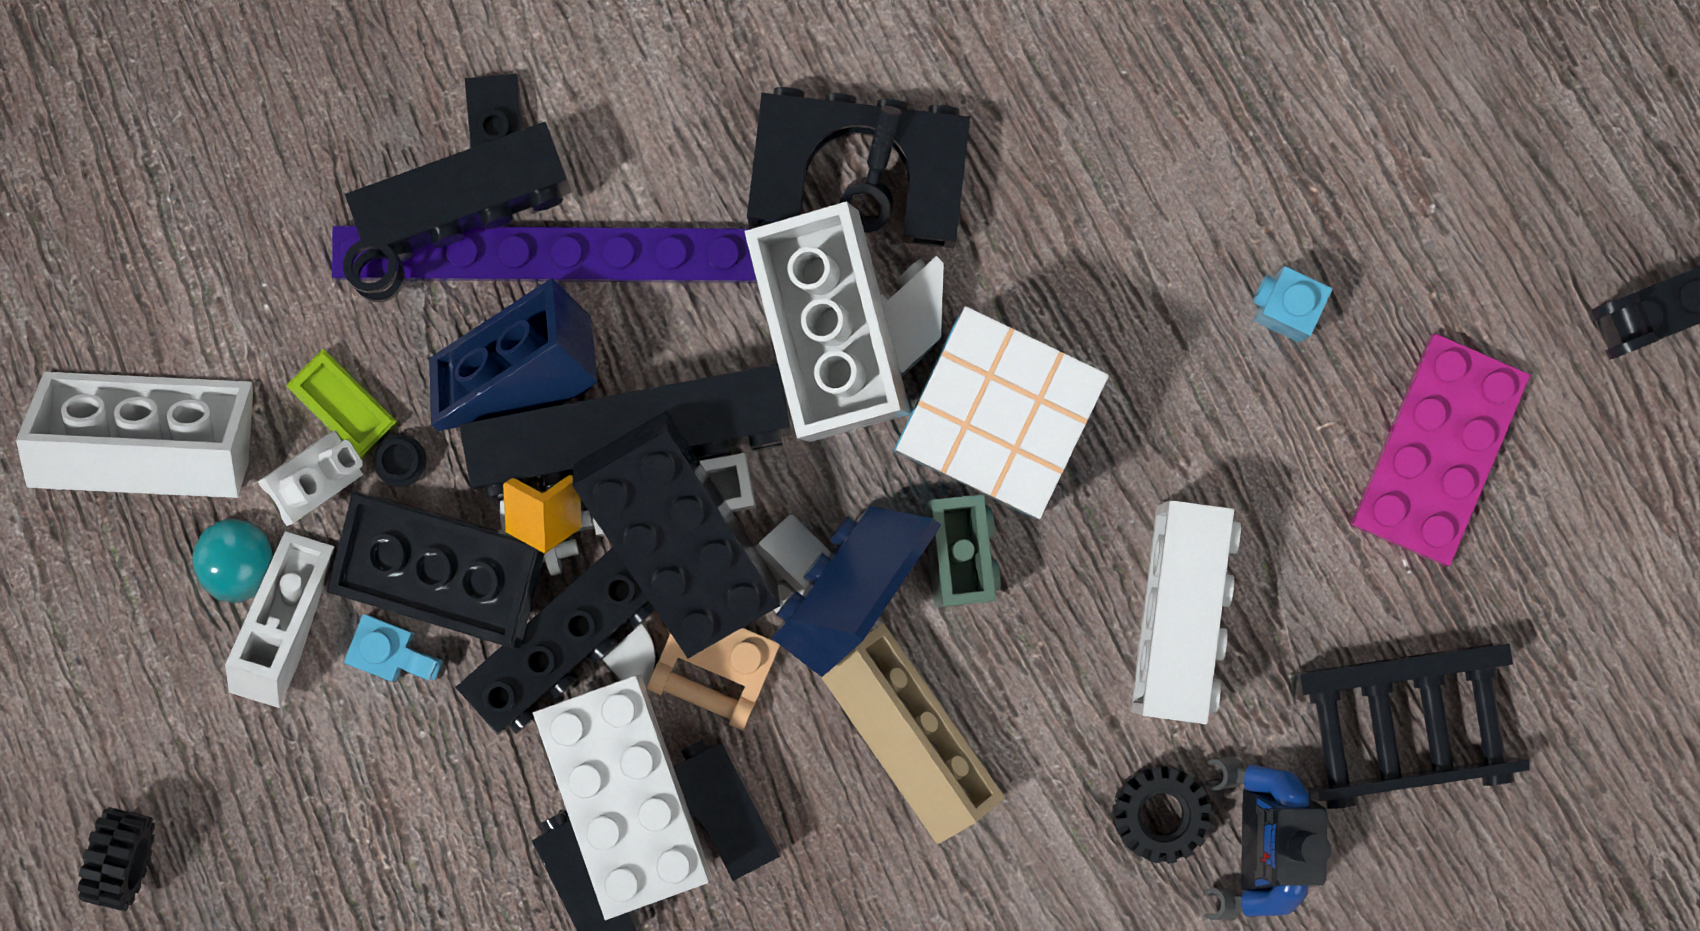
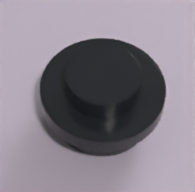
M402 434L392 435L378 445L373 459L374 468L377 475L385 483L396 487H406L417 482L424 474L427 466V455L421 443L413 437Z

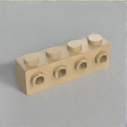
M884 623L869 632L855 649L821 677L937 845L978 822L1005 799L1000 789Z

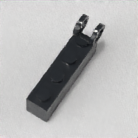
M546 121L346 193L345 197L361 240L353 244L346 252L343 260V271L347 280L363 298L372 302L388 301L394 298L403 288L405 270L402 262L412 258L414 250L430 244L437 248L449 246L460 241L464 237L463 232L482 225L484 229L498 228L511 222L514 219L513 214L532 207L534 211H543L559 205L563 201L562 196L572 193ZM368 249V251L362 253V254L355 260V258H356L361 252H363V251H365V250ZM374 259L388 260V270L382 279L374 283L361 281L362 269L368 262Z
M1700 266L1588 311L1592 321L1596 320L1608 349L1605 352L1608 360L1620 357L1700 324Z

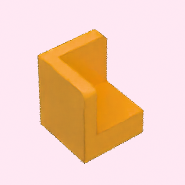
M567 476L545 492L542 490L537 491L515 478L503 484L505 532L546 554L581 529V498L572 486L573 476Z

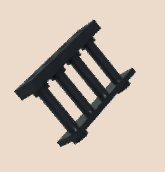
M1493 643L1291 673L1294 694L1309 695L1310 704H1316L1328 785L1309 787L1310 798L1319 802L1326 801L1327 809H1338L1358 805L1357 796L1476 778H1482L1483 786L1501 785L1515 782L1514 773L1530 771L1529 760L1517 757L1506 758L1494 688L1493 678L1498 677L1497 667L1513 665L1510 644ZM1465 672L1466 681H1472L1484 762L1454 766L1441 685L1446 684L1445 675ZM1413 680L1414 688H1420L1432 769L1402 774L1389 693L1394 692L1393 682ZM1361 687L1362 696H1368L1380 777L1349 781L1337 701L1342 700L1341 690Z

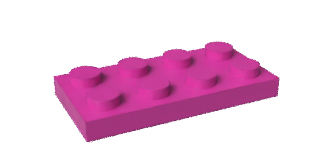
M1438 334L1430 335L1355 510L1350 526L1442 566H1450L1530 378V374Z

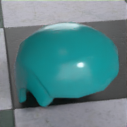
M227 518L216 521L214 525H209L200 535L193 550V571L202 589L215 599L239 604L256 596L273 559V551L267 534L252 522Z

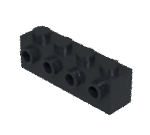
M612 547L527 623L521 648H510L502 645L455 688L497 735L505 733L509 728L516 735L535 719L533 712L537 710L534 706L548 693L555 699L561 696L579 679L573 672L587 658H590L594 664L599 662L617 646L618 642L613 637L615 633L628 622L635 629L652 615L655 609Z

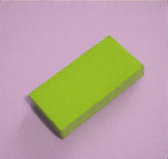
M322 349L286 385L332 432L335 431L341 441H349L362 460L399 424L325 349Z

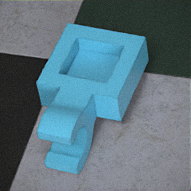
M362 614L343 663L391 682L397 681L401 669L430 681L431 679H437L443 660L410 648L415 635L414 632L371 615Z

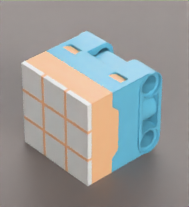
M965 306L945 342L896 444L894 452L975 489L1031 518L1040 519L1109 375Z

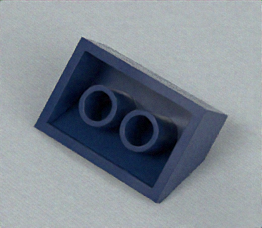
M870 506L856 521L848 515L829 539V541L836 545L829 557L822 552L805 572L803 578L809 582L805 591L801 595L795 590L777 612L776 616L783 622L771 638L811 670L823 677L865 639L941 527V524L934 518Z

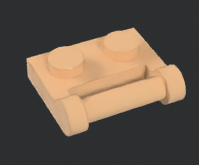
M741 628L687 659L670 633L661 657L650 678L647 690L660 696L663 692L669 693L729 719L730 726L743 731L780 645L771 639ZM678 658L745 686L739 701L673 673L672 671Z

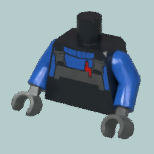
M1235 756L1209 760L1208 764H1216L1221 767L1224 776L1223 779L1207 780L1206 785L1212 790H1223L1237 787L1241 784H1244L1245 787L1243 789L1241 854V890L1245 891L1240 896L1238 892L1232 889H1207L1203 895L1218 896L1221 901V908L1216 914H1204V916L1210 920L1231 921L1235 920L1241 912L1246 917L1281 916L1294 912L1307 897L1309 888L1324 886L1326 882L1327 861L1331 855V844L1327 839L1328 814L1326 808L1310 799L1301 780L1292 772L1251 764L1245 769L1243 763Z

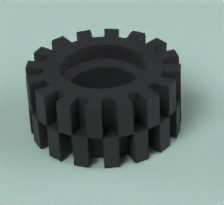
M1156 765V767L1152 768L1145 767L1139 769V773L1134 776L1130 775L1124 780L1125 785L1121 790L1118 789L1115 795L1117 800L1115 807L1112 806V816L1115 817L1116 824L1114 827L1117 834L1120 835L1123 840L1122 842L1131 851L1150 862H1166L1169 864L1176 863V859L1182 857L1187 859L1194 854L1192 851L1197 846L1201 847L1206 841L1203 838L1206 830L1210 831L1212 822L1209 821V813H1212L1211 803L1207 802L1205 796L1207 793L1195 781L1196 779L1176 768ZM1160 793L1169 794L1176 798L1182 810L1181 821L1177 828L1163 835L1150 832L1142 820V809L1145 802L1150 797Z
M112 807L103 810L102 816L98 817L95 822V832L91 831L88 838L90 843L88 850H84L82 857L85 861L79 871V877H82L78 883V891H80L78 897L80 900L119 911L128 910L129 905H132L135 901V893L138 894L141 889L142 877L145 878L147 872L146 864L151 858L152 850H150V847L154 843L155 837L152 834L155 829L152 817Z

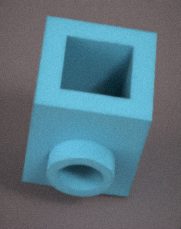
M1284 266L1273 277L1266 274L1253 300L1254 304L1259 305L1253 321L1300 343L1312 335L1333 288Z

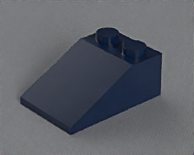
M551 278L429 358L431 426L437 431L458 428L459 424L559 406L572 398L585 394L592 385L598 382L591 315Z

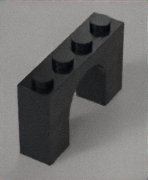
M775 87L773 94L761 93L747 210L748 225L764 226L802 215L806 176L816 154L825 145L843 136L866 135L873 137L880 108L882 106H891L901 111L892 149L901 158L907 171L909 183L903 243L954 249L958 230L970 116L959 115L960 109L947 105H930L928 112L909 110L908 103L894 99L877 100V106L857 104L855 96L842 93L825 94V100L805 98L803 90L790 87Z
M708 736L681 750L685 760L673 767L689 813L695 816L705 827L732 881L779 858L781 850L725 740L713 745ZM567 810L540 823L543 834L531 841L576 930L638 931L641 923L634 910L607 920L604 919Z

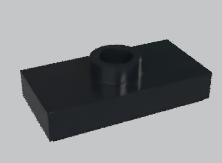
M516 73L464 78L471 148L523 129L519 78Z

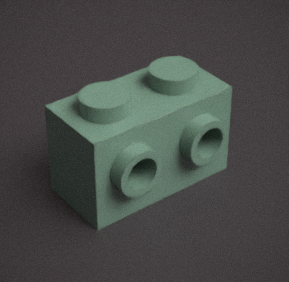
M984 494L933 499L923 504L924 517L934 518L941 524V527L927 546L934 609L996 601L995 591H999L1001 586L1000 570L997 560H991L989 539L994 538L995 526L991 507H985Z

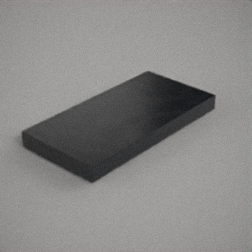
M352 491L327 592L506 647L521 648L545 553L508 533L362 491Z

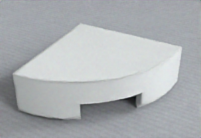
M641 624L602 659L621 681L641 674L645 688H647L655 668V649L650 633Z

